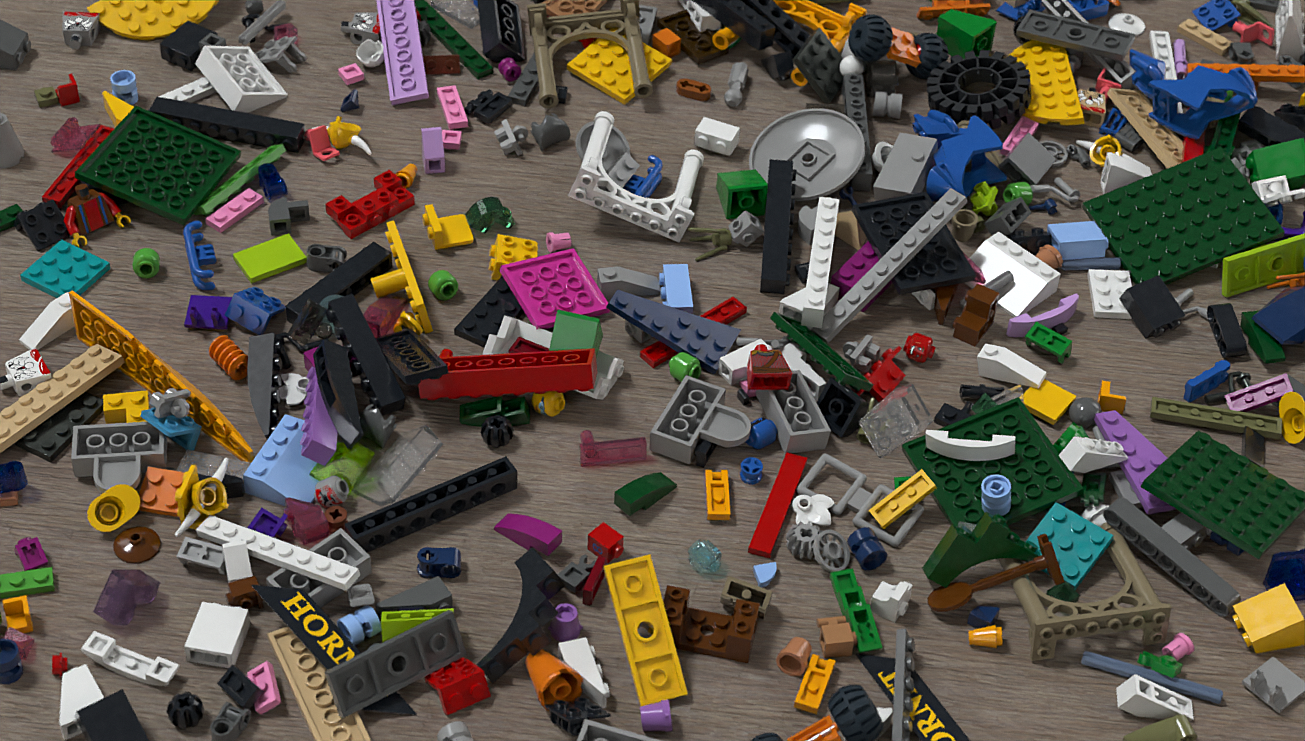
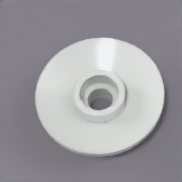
M1116 14L1109 20V28L1135 34V37L1141 35L1145 29L1144 22L1131 14Z

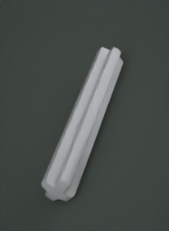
M277 0L238 36V42L243 45L250 42L286 8V2Z

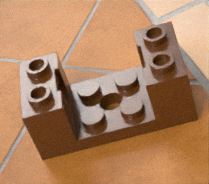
M667 585L663 603L676 649L749 663L757 630L760 603L737 599L734 614L730 616L690 608V589ZM704 630H709L713 634L707 636L703 635L701 632Z

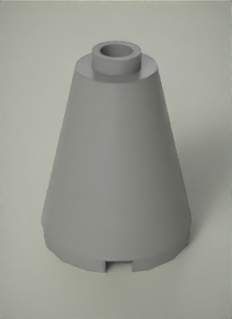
M0 113V169L20 163L19 159L24 157V149L7 116Z

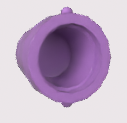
M567 603L558 605L556 610L559 613L553 618L548 627L551 636L559 642L577 639L580 635V630L583 628L578 619L577 609Z
M669 699L640 707L643 731H673Z

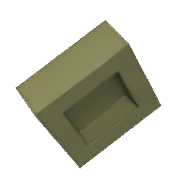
M53 86L34 90L39 108L58 104V97Z

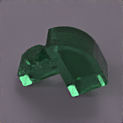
M497 197L480 199L465 213L470 228L485 234L494 223L510 229L515 224L512 212L507 207L502 206L500 199Z

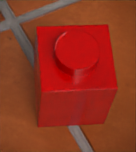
M603 522L588 534L587 549L597 557H606L608 564L623 553L624 536Z

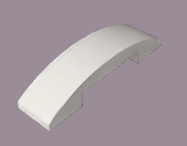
M926 430V447L950 458L968 461H987L1015 454V436L993 435L991 442L948 438V431Z
M96 631L91 634L81 648L84 654L107 669L146 684L167 686L179 669L178 664L161 657L152 660L117 646L115 639Z

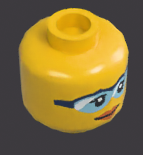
M547 391L544 394L534 393L532 405L536 412L554 417L565 407L564 395L556 391Z

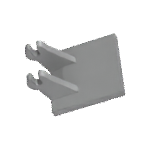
M285 36L277 41L270 40L265 43V47L255 54L262 63L276 61L289 73L296 72L297 66L287 58L284 51L289 53L299 63L307 60L306 55L294 44L297 40L296 36L289 38Z
M1274 657L1270 658L1242 681L1243 685L1278 713L1305 693V682Z

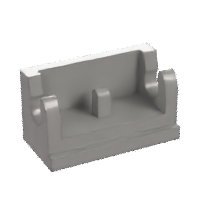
M185 537L176 556L180 563L187 564L191 562L218 569L220 574H226L223 546Z

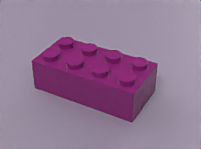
M869 241L831 277L830 284L839 287L838 300L879 261ZM891 280L861 309V312H864L892 284Z

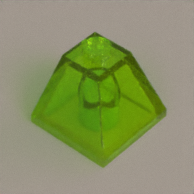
M338 442L336 452L325 466L317 463L309 475L318 481L331 476L344 479L349 487L348 498L370 468L375 453L359 443H356L352 450L347 449L344 442Z

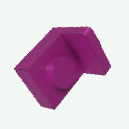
M26 537L15 545L14 552L16 556L18 555L24 571L34 570L48 564L38 537L33 539Z

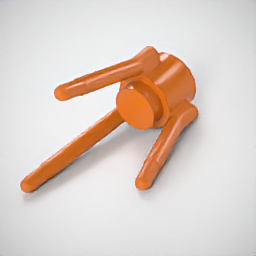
M1305 272L1276 276V280H1291L1267 285V289L1289 285L1290 288L1305 286Z

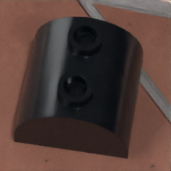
M830 377L816 402L829 428L841 438L853 434L865 420L869 406L868 402L847 386L836 382L835 377Z

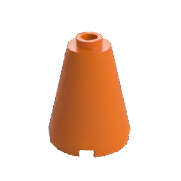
M544 649L534 656L531 653L528 654L525 664L539 702L543 707L546 704H554L556 700L570 702L580 697L583 690L581 688L583 678L576 670Z

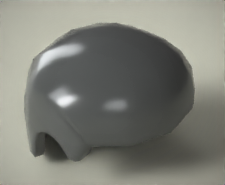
M1082 397L1070 405L1069 417L1072 422L1084 428H1088L1092 424L1097 426L1094 421L1095 414L1102 413L1100 404L1095 399Z

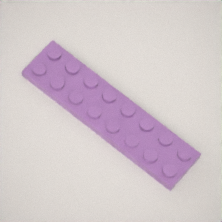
M376 0L391 104L396 105L429 98L415 1Z

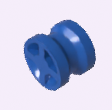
M754 457L745 458L741 463V480L749 485L759 483L762 479V462Z

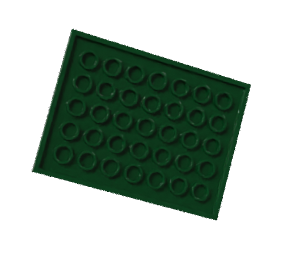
M1222 147L1082 203L1083 210L1090 220L1094 221L1101 229L1103 235L1107 237L1108 246L1115 256L1120 258L1122 266L1126 271H1129L1135 285L1157 275L1167 285L1223 261V258L1252 250L1281 238L1285 233Z

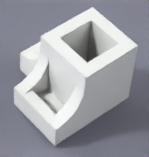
M882 581L872 596L870 606L872 613L895 623L899 615L903 616L908 608L912 584L900 581L898 585H890Z

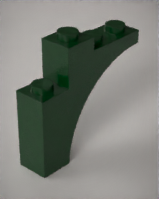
M985 512L972 532L964 526L959 528L952 524L922 569L929 580L947 588L958 575L979 563L1001 558H1014L1030 562L1033 558L1041 555L1038 552L1037 545L1029 540L1026 542L1020 540V537L1009 529L1006 524L1007 520L997 513L992 515Z

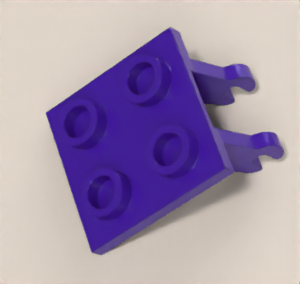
M191 295L184 327L227 330L229 318L224 315L232 297Z

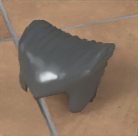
M554 113L551 114L552 116L546 115L541 125H538L535 121L531 124V134L541 151L552 144L568 140L571 136L568 125Z
M371 404L359 413L363 436L384 449L387 440L397 426L395 424L396 418L394 415H391L384 420L378 408L371 409L373 406Z

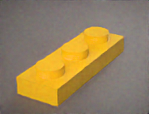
M921 469L868 511L884 530L937 489V487Z

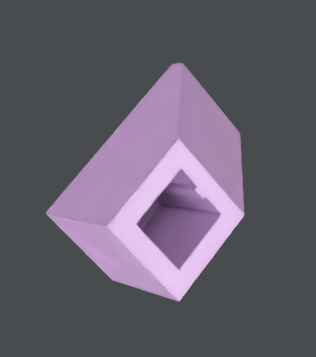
M441 127L421 129L422 159L425 174L445 172Z

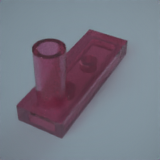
M585 430L580 434L582 443L580 444L581 467L646 460L647 442L645 437L595 442L591 431Z

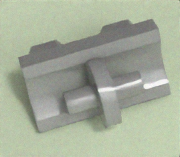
M507 119L501 121L503 127L494 132L504 154L507 155L513 151L516 152L517 156L523 154L517 141H525L528 136L527 128L517 125L512 130Z
M867 334L860 344L858 342H847L844 344V357L850 360L851 365L855 369L867 372L872 361L867 357L874 360L879 357L881 347L872 343L873 336Z
M174 388L167 389L164 395L160 392L153 393L149 405L156 408L154 416L157 418L174 415L177 418L186 417L190 409L186 399L190 396L191 391L187 389L177 391Z

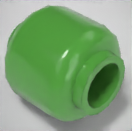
M1026 182L1010 183L1004 190L1003 198L1006 203L1019 197L1023 199L1027 206L1032 202V188Z
M151 248L139 249L133 256L132 268L134 273L146 279L157 275L160 268L158 253Z
M438 270L430 276L428 287L435 297L444 301L456 295L458 282L448 271Z
M681 352L673 356L669 362L670 375L681 382L686 375L698 379L701 374L700 361L687 353Z

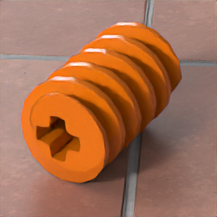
M227 335L217 337L209 347V356L232 379L241 380L248 375V356Z

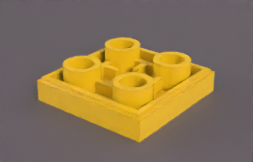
M1044 379L1039 388L1029 387L1020 399L1030 413L1054 425L1076 400V395Z

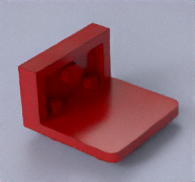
M460 658L424 677L425 681L438 691L441 705L446 715L491 697L484 671L467 658Z

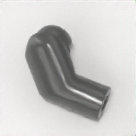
M1074 144L1067 147L1068 156L1080 161L1083 168L1091 165L1088 155L1083 148L1076 147Z

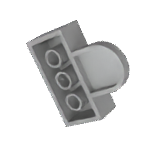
M686 375L650 432L649 450L690 464L694 458L697 444H701L703 439L725 448L739 446L748 440L751 423L744 413L724 406L726 389Z
M149 422L73 426L71 461L74 476H93L95 486L102 494L109 488L120 484L136 489L141 480V473H146L148 467L167 469V436Z

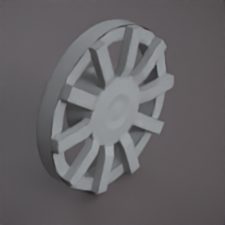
M1049 140L1039 142L1056 158L1055 162L1051 165L1052 168L1064 165L1067 161L1068 153L1063 145Z
M825 530L815 536L812 545L815 555L814 559L815 561L817 560L822 569L836 572L846 568L850 559V551L843 536L834 530ZM828 534L833 536L831 541H829ZM838 558L844 559L842 564L840 563ZM834 561L838 565V568H835Z

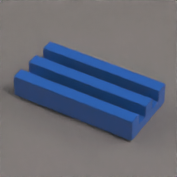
M1112 108L1100 127L1099 134L1102 135L1105 132L1106 136L1109 134L1114 137L1127 124V118L1124 116L1115 131V127L1124 115L1121 114L1119 109ZM1115 113L1118 114L1111 127L1107 128Z

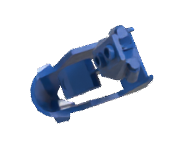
M1133 49L1129 51L1130 66L1136 71L1131 76V81L1146 97L1153 100V112L1148 114L1149 117L1185 137L1198 139L1209 122L1241 113L1253 108L1257 104L1258 98L1254 81L1249 72L1242 67L1229 70V73H1222L1198 65L1192 72L1187 73V77L1183 80H1166V64L1164 61ZM1226 91H1234L1237 94L1228 102L1223 103L1206 100L1207 96L1224 100L1227 96ZM1182 102L1190 108L1185 113H1178L1177 103Z
M930 110L927 117L914 114L915 122L912 123L915 134L918 133L919 136L937 139L938 150L933 155L935 166L930 170L927 179V194L932 201L938 202L950 188L967 198L974 191V187L978 183L986 181L987 184H993L1007 180V176L985 156V152L1003 149V144L997 134L976 115L970 117L968 128H958L955 121L949 115L937 110ZM971 159V171L964 173L965 167Z

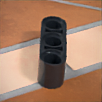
M1230 303L1209 305L1207 308V318L1222 357L1244 356L1247 352V344L1233 306Z

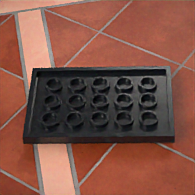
M927 192L856 204L853 205L852 212L880 260L934 204ZM945 224L891 281L899 295L975 281L976 274Z

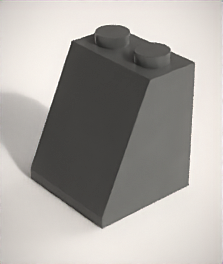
M0 19V68L16 71L20 64L23 63L26 54L30 52L31 42L27 32Z

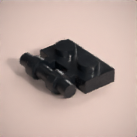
M488 89L487 91H482L475 100L468 102L464 111L467 115L474 112V117L490 124L513 105V99L499 92L493 95V91Z

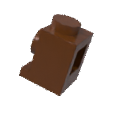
M256 576L228 583L229 593L225 594L228 606L249 609L258 605L259 609L264 608L263 598L251 586L259 585Z

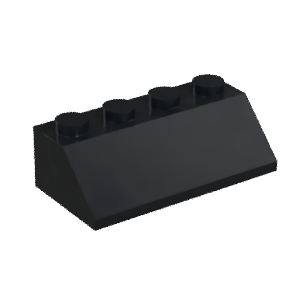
M477 0L483 55L496 63H500L505 58H512L515 62L526 60L519 5L511 0Z

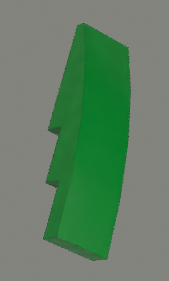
M853 568L831 572L829 577L842 615L846 617V623L849 622L851 632L856 634V648L858 652L864 653L882 649L870 604H866L862 587L857 584Z

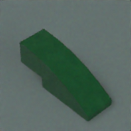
M1258 311L1242 312L1240 327L1249 336L1248 345L1265 364L1285 361L1281 343L1252 320L1253 315Z
M502 396L461 404L459 421L461 424L481 427L488 417L501 415V417H506L512 426L530 424V406L525 396L506 401L503 400Z
M661 472L648 474L631 481L615 491L614 504L631 516L641 508L646 511L677 488V484Z

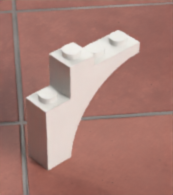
M761 338L720 358L719 374L731 386L747 379V362L750 351L754 350L759 344H764L768 350H773ZM794 342L777 349L781 351L791 371H801L814 399L818 400L826 386V382L809 364H806L807 354L800 350L799 346Z

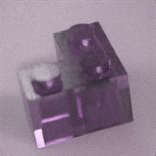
M112 569L93 612L113 625H128L134 617L137 604H151L156 598L161 582L141 570Z

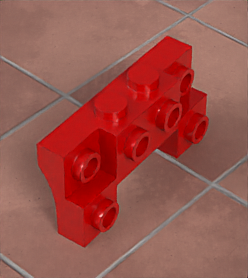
M387 170L374 177V187L377 190L353 203L349 202L342 195L325 203L326 213L338 223L345 235L350 239L415 205L414 195L402 186V179L391 170Z

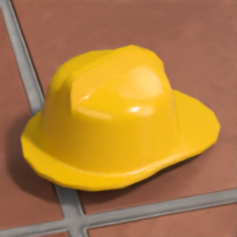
M1288 392L1281 397L1279 402L1280 418H1282V436L1288 443L1296 444L1305 438V401L1298 393Z
M125 484L109 488L89 505L87 518L90 525L101 532H111L119 528L138 512L140 507L139 494L133 487Z

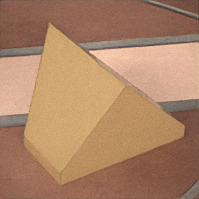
M847 211L837 214L835 236L857 250L862 248L867 237L853 212Z

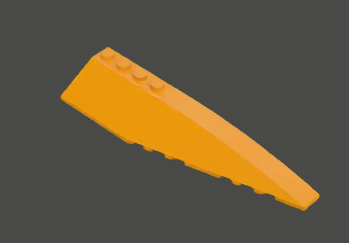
M73 290L69 292L76 334L80 341L88 347L99 344L122 355L125 363L118 367V369L151 394L160 392L164 395L167 389L174 388L177 391L184 389L191 391L190 396L186 399V402L190 405L187 416L193 418L194 422L202 427V432L250 466L254 460L253 450L231 422L202 392L130 332Z

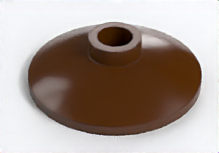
M141 526L131 527L122 531L115 538L113 544L114 553L123 562L131 564L143 563L158 553L160 538L150 528Z

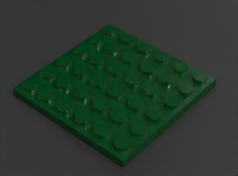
M135 106L76 170L75 178L184 225L241 157V151Z
M1019 397L937 430L948 431V438L992 442L993 435L1015 436V454L987 461H968L950 458L927 448L926 435L902 444V451L916 473L922 469L936 485L937 489L930 494L950 525L953 524L959 528L964 526L971 532L985 514L981 502V484L990 475H1002L1011 483V508L1006 515L1002 516L1007 520V526L1049 509L1055 502L1061 504L1084 494L1082 485L1061 460L1059 453Z
M1199 430L1145 478L1141 485V488L1257 559H1260L1305 511L1304 491L1294 488L1284 479L1274 476L1264 467L1254 464L1247 457L1237 454L1227 445L1217 442L1210 435Z

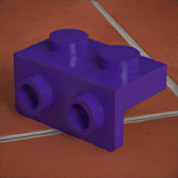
M261 507L247 528L273 538L276 535L281 537L288 526L285 523L288 515L284 513L279 518Z

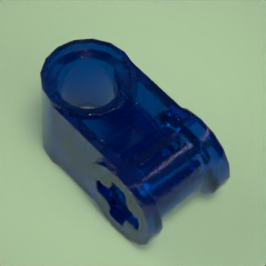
M270 163L260 165L258 168L259 185L266 199L269 201L275 196H286L288 194L287 186L276 167Z
M11 461L0 464V494L19 491L27 486L28 480L21 462Z

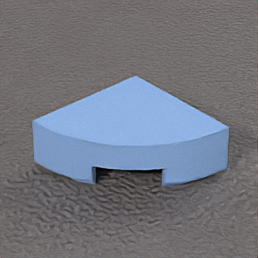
M776 562L755 565L753 567L759 587L763 588L769 585L770 581L775 577Z

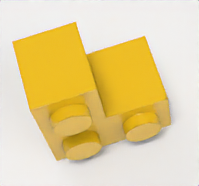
M148 390L103 395V411L106 424L147 422L140 415L143 410L151 409Z

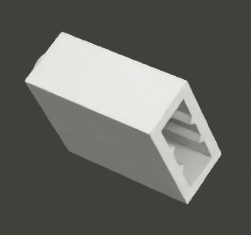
M202 602L184 646L186 660L188 662L230 668L232 664L235 665L250 627L249 610L241 607L224 606L218 603Z

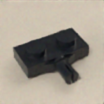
M967 401L960 410L944 403L934 417V423L946 427L972 416L969 413L974 408V404L972 402L970 404Z

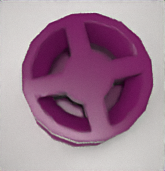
M505 58L499 63L498 70L508 82L517 80L521 75V68L514 59Z

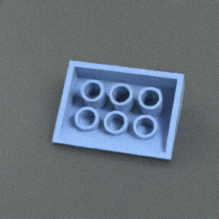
M285 414L243 474L245 493L306 513L315 500L316 484L331 476L347 450L337 442L336 452L325 466L302 456L300 441L303 436L301 429L305 420Z

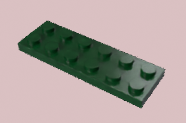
M773 312L770 319L776 324L775 328L783 333H787V338L794 343H798L800 350L811 354L810 358L814 362L822 364V369L825 372L834 375L836 382L844 386L848 384L857 391L863 389L869 392L874 384L807 326H802L798 320Z

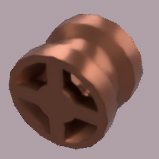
M332 506L326 509L324 519L327 532L333 534L340 528L345 531L344 524L348 523L346 509L341 506Z

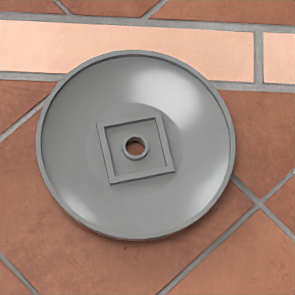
M820 108L799 110L775 120L759 134L750 151L749 167L750 170L756 169L768 183L770 159L793 161V169H797L796 181H792V184H796L795 196H791V198H794L795 201L813 200L837 191L855 176L864 160L865 141L857 124L840 112ZM806 159H813L810 162H804Z

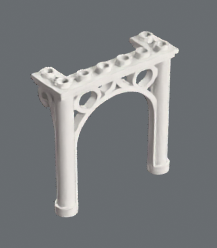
M605 111L598 112L594 119V128L579 173L568 196L676 242H680L694 216L689 207L698 171L703 164V154L698 150H689L685 153L675 193L663 199H650L632 194L617 185L603 168L602 157L614 124V117ZM598 186H605L610 192L604 191ZM652 208H657L664 215L654 212Z

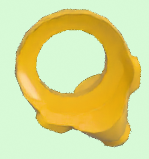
M404 310L394 325V333L402 331L401 326L404 325L408 329H412L417 335H421L423 329L414 319V314L411 312L405 313L406 311Z

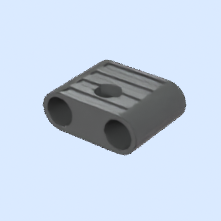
M1130 123L1125 125L1114 136L1122 147L1131 152H1134L1145 142Z

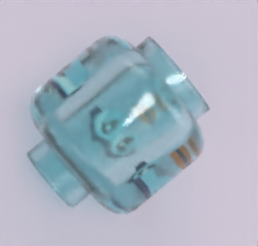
M699 539L688 550V561L702 574L709 571L714 573L722 564L720 562L722 552L709 540L701 541Z

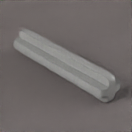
M1006 270L983 286L998 291L1012 282L1014 276L1009 270ZM965 297L959 301L963 309L967 303Z

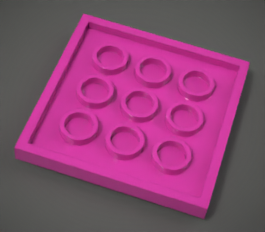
M574 248L501 265L500 273L531 324L536 329L554 327L558 310L589 317L610 312L606 308L608 301Z

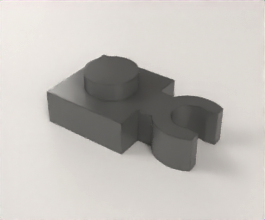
M586 554L580 557L578 565L571 562L558 574L566 585L565 587L574 593L587 582L596 562L594 560L591 564H586L588 561V555Z

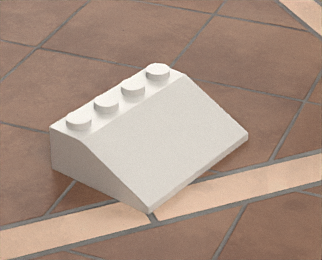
M1300 0L1279 1L1275 15L1276 60L1281 55H1288L1299 62L1300 56L1305 52V45H1303L1305 34H1303L1304 23H1302L1304 12H1301Z
M204 46L195 63L231 110L251 112L284 99L288 95L250 47Z
M1000 232L985 240L968 259L976 274L975 281L965 282L971 288H974L977 283L980 285L986 284L1006 270L1013 274L1014 280L996 291L1000 293L997 306L1013 317L1027 313L1057 291L1060 273Z

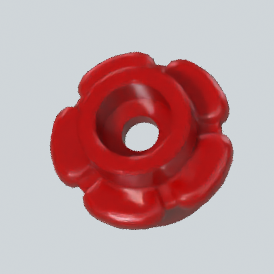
M62 653L60 655H52V675H60L62 677V672L68 671L67 657H63Z

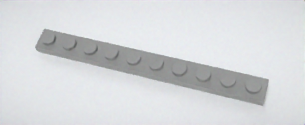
M950 188L823 317L822 328L813 327L811 330L828 344L967 203L966 197Z

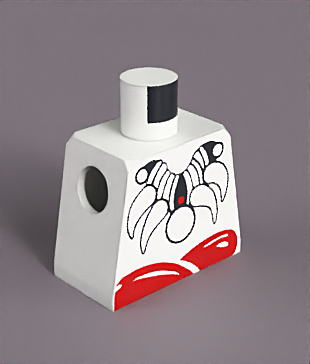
M33 348L5 363L7 375L0 377V390L13 386L17 395L23 396L36 388L39 383L52 378L37 348Z

